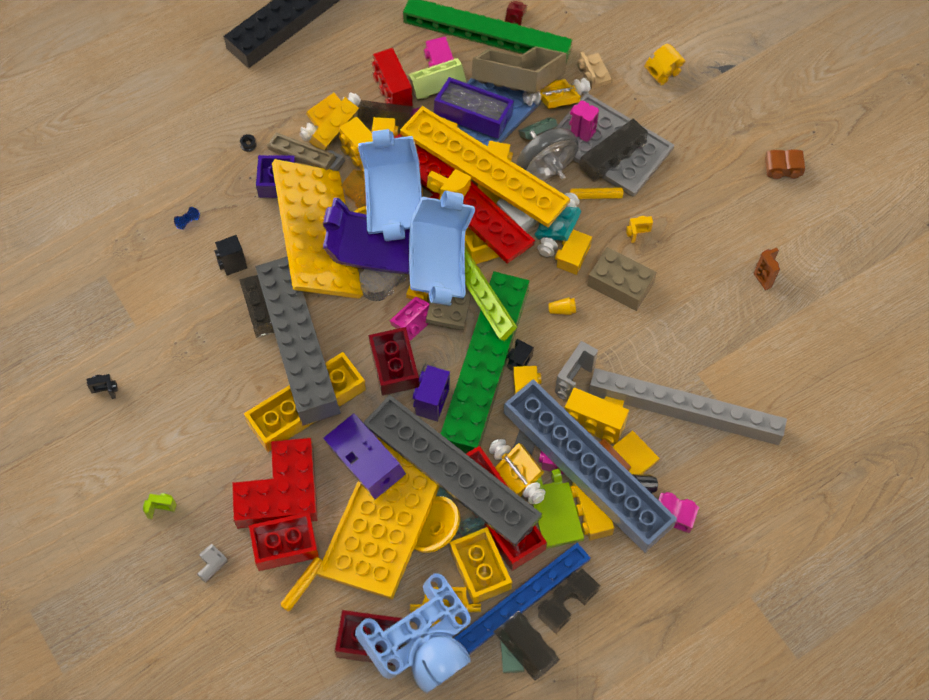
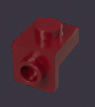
M511 1L506 10L505 22L521 26L527 5L521 1Z

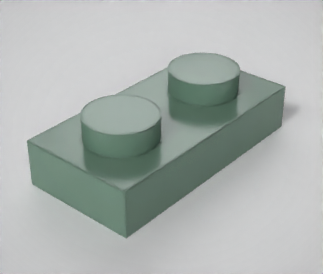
M548 117L518 131L520 137L532 140L531 131H534L537 135L553 129L558 124L555 118Z

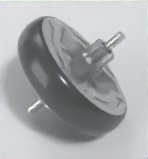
M566 128L551 129L539 136L534 131H531L530 135L533 140L521 151L516 165L542 181L557 174L562 180H565L566 177L562 170L570 164L578 151L579 143L575 134Z

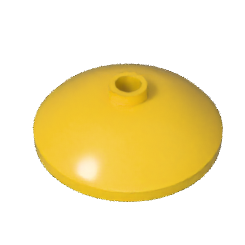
M443 496L435 497L414 550L421 553L434 552L443 548L453 539L460 525V511L451 499Z

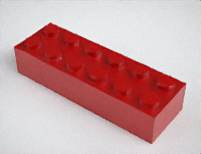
M480 446L466 453V455L508 487ZM473 514L483 529L488 527L498 552L511 571L546 550L547 541L535 525L532 532L526 535L515 547Z

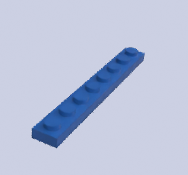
M577 542L453 639L460 642L470 655L589 562L591 557Z

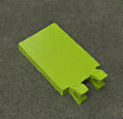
M560 468L552 470L551 478L553 483L543 485L541 477L536 481L540 484V489L545 490V495L540 503L532 504L536 510L542 513V517L537 524L540 533L547 541L546 549L584 541L569 482H562Z

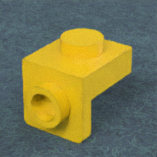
M652 216L630 218L629 226H626L627 237H630L631 243H635L637 233L651 232L653 225Z

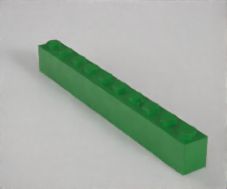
M408 0L403 11V23L519 54H524L535 46L567 53V64L572 50L573 39L565 36L539 31L534 28L520 26L500 19H493L434 2Z

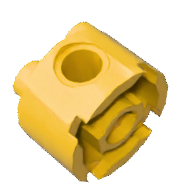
M667 43L653 53L655 55L653 59L649 57L644 67L662 86L669 80L670 76L676 77L682 71L680 67L684 65L686 60L671 44Z

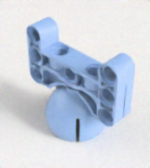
M441 574L431 575L423 584V591L430 601L383 632L378 623L373 619L363 620L355 631L358 641L383 677L392 679L408 667H412L413 678L419 688L425 693L433 690L471 662L465 647L452 638L470 623V614ZM431 582H435L438 585V589H434L431 586ZM443 599L450 602V607L444 605ZM455 616L461 618L462 625L455 621ZM440 620L439 623L431 627L435 621ZM410 621L416 623L417 630H414L410 627ZM364 626L370 628L371 635L363 632ZM405 642L408 643L404 647L396 651L400 645H402ZM376 644H379L383 647V653H379L376 651ZM387 663H393L396 667V671H390L387 667Z

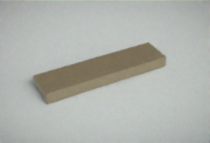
M277 132L267 145L269 150L282 155H295V160L314 167L324 168L325 170H328L336 160L335 154Z

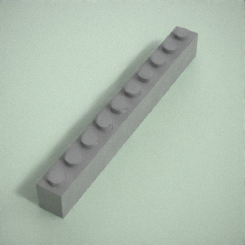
M597 368L594 369L589 388V394L602 399L608 396L623 400L625 405L775 445L780 444L787 418Z

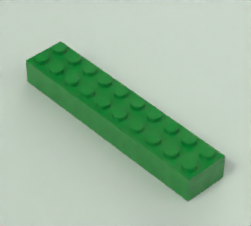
M493 271L489 284L518 328L529 292L530 280ZM482 310L480 311L440 433L465 454L478 446L481 447L508 360L507 357L517 331L516 329L505 341L499 339Z

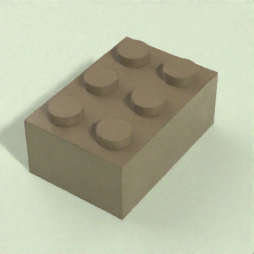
M607 247L589 274L587 286L637 311L653 286L657 272Z

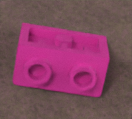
M415 297L389 321L397 329L406 327L409 340L411 341L429 324L426 323L430 303Z

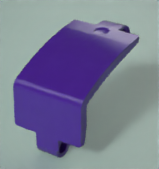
M333 198L332 207L326 208L323 220V227L326 229L323 249L331 259L338 264L362 269L409 274L410 229L405 230V239L385 241L383 233L368 234L366 214L352 212L339 198Z

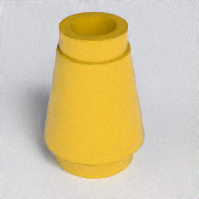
M567 297L548 303L550 314L572 315V313H576L575 298Z

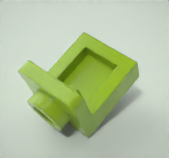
M149 494L148 500L144 502L143 512L148 519H152L155 509L175 512L177 504L169 494Z

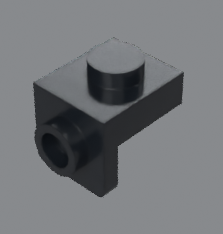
M110 374L94 375L92 378L86 379L91 394L108 390L111 398L116 399L115 392L118 391V385L116 380H112Z

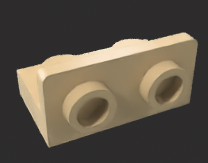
M584 52L580 53L578 66L580 70H583L584 78L589 81L591 88L594 89L610 84L612 78L599 53L586 56Z

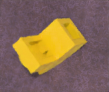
M457 169L453 171L449 178L431 171L428 175L427 188L439 193L440 198L445 190L462 193L464 197L470 189L471 176Z

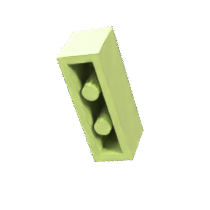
M458 58L408 74L413 93L417 99H426L432 94H438L449 77L467 83L462 63Z

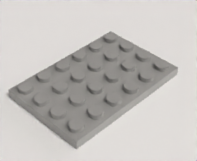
M585 93L580 101L583 100L589 103V106L593 105L599 108L597 129L588 142L580 139V137H576L579 146L573 160L616 187L623 188V191L635 197L674 149V144L595 97ZM570 112L556 128H566L571 131L569 122L572 115Z

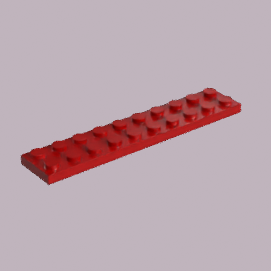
M398 134V135L395 136L394 138H400V137H404V136L401 135V134ZM415 144L420 163L421 184L427 188L428 175L431 171L446 178L450 177L455 168ZM471 182L470 189L463 197V204L475 207V212L468 228L508 264L535 244V240ZM427 188L437 199L440 198L439 193Z

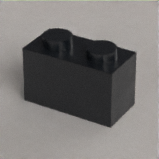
M237 235L215 242L217 249L214 250L217 263L220 270L224 269L226 276L247 269L243 249Z

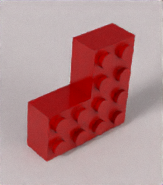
M311 438L271 441L273 479L232 483L233 516L237 529L249 528V525L307 512H310L312 522L318 521L314 453Z

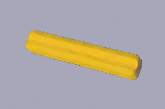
M621 187L571 188L569 192L576 194L578 199L623 198V188Z
M315 557L281 602L280 605L284 610L289 612L317 576L318 569L322 563L320 558Z

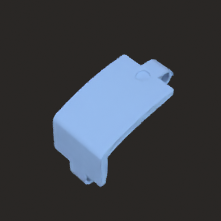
M390 129L372 131V142L358 144L365 175L368 234L383 233L385 241L405 239V230L410 229L411 218L422 197L420 163L413 136L394 138L393 131L391 132Z
M445 190L440 200L421 197L410 221L411 290L429 293L431 303L451 306L452 297L464 298L466 295L465 231L474 215L475 207L463 204L464 198L462 193Z

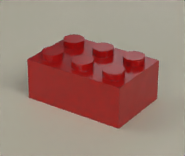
M393 47L374 53V61L371 62L374 70L372 74L374 81L380 85L379 91L381 95H384L386 98L387 108H391L393 115L412 109V86Z
M310 512L249 525L255 564L258 571L313 560L315 557L319 558Z

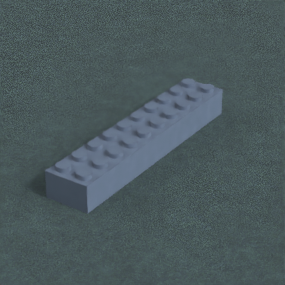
M534 379L504 403V414L644 553L674 527L677 518Z

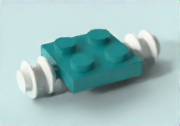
M564 194L570 198V203L549 227L540 223L535 237L541 240V244L538 245L537 249L542 256L549 257L555 254L554 250L558 248L555 240L568 241L581 214L579 207H576L580 203L576 194Z

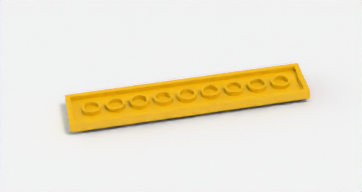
M424 106L400 129L401 135L404 137L413 136L415 144L451 167L471 176L472 180L546 227H549L570 203L568 196Z

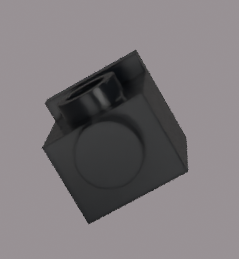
M517 339L515 341V349L512 348L508 354L509 362L507 367L513 371L514 367L527 366L533 357L534 347Z

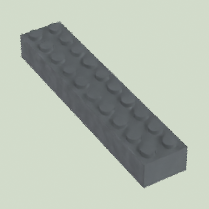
M288 257L255 266L302 425L304 426L341 414L303 291L293 290Z

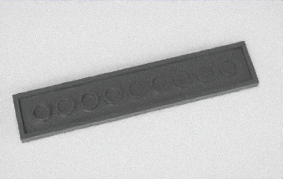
M391 395L363 422L372 433L513 546L516 547L541 519L542 513Z

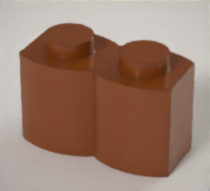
M803 150L767 151L765 156L767 177L779 179L784 176L791 178L803 176L805 172Z

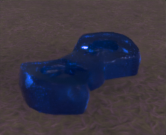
M189 207L187 213L174 217V225L178 229H184L189 222L199 220V211L194 207Z

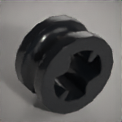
M246 134L240 138L243 151L251 152L256 148L257 143L253 135Z

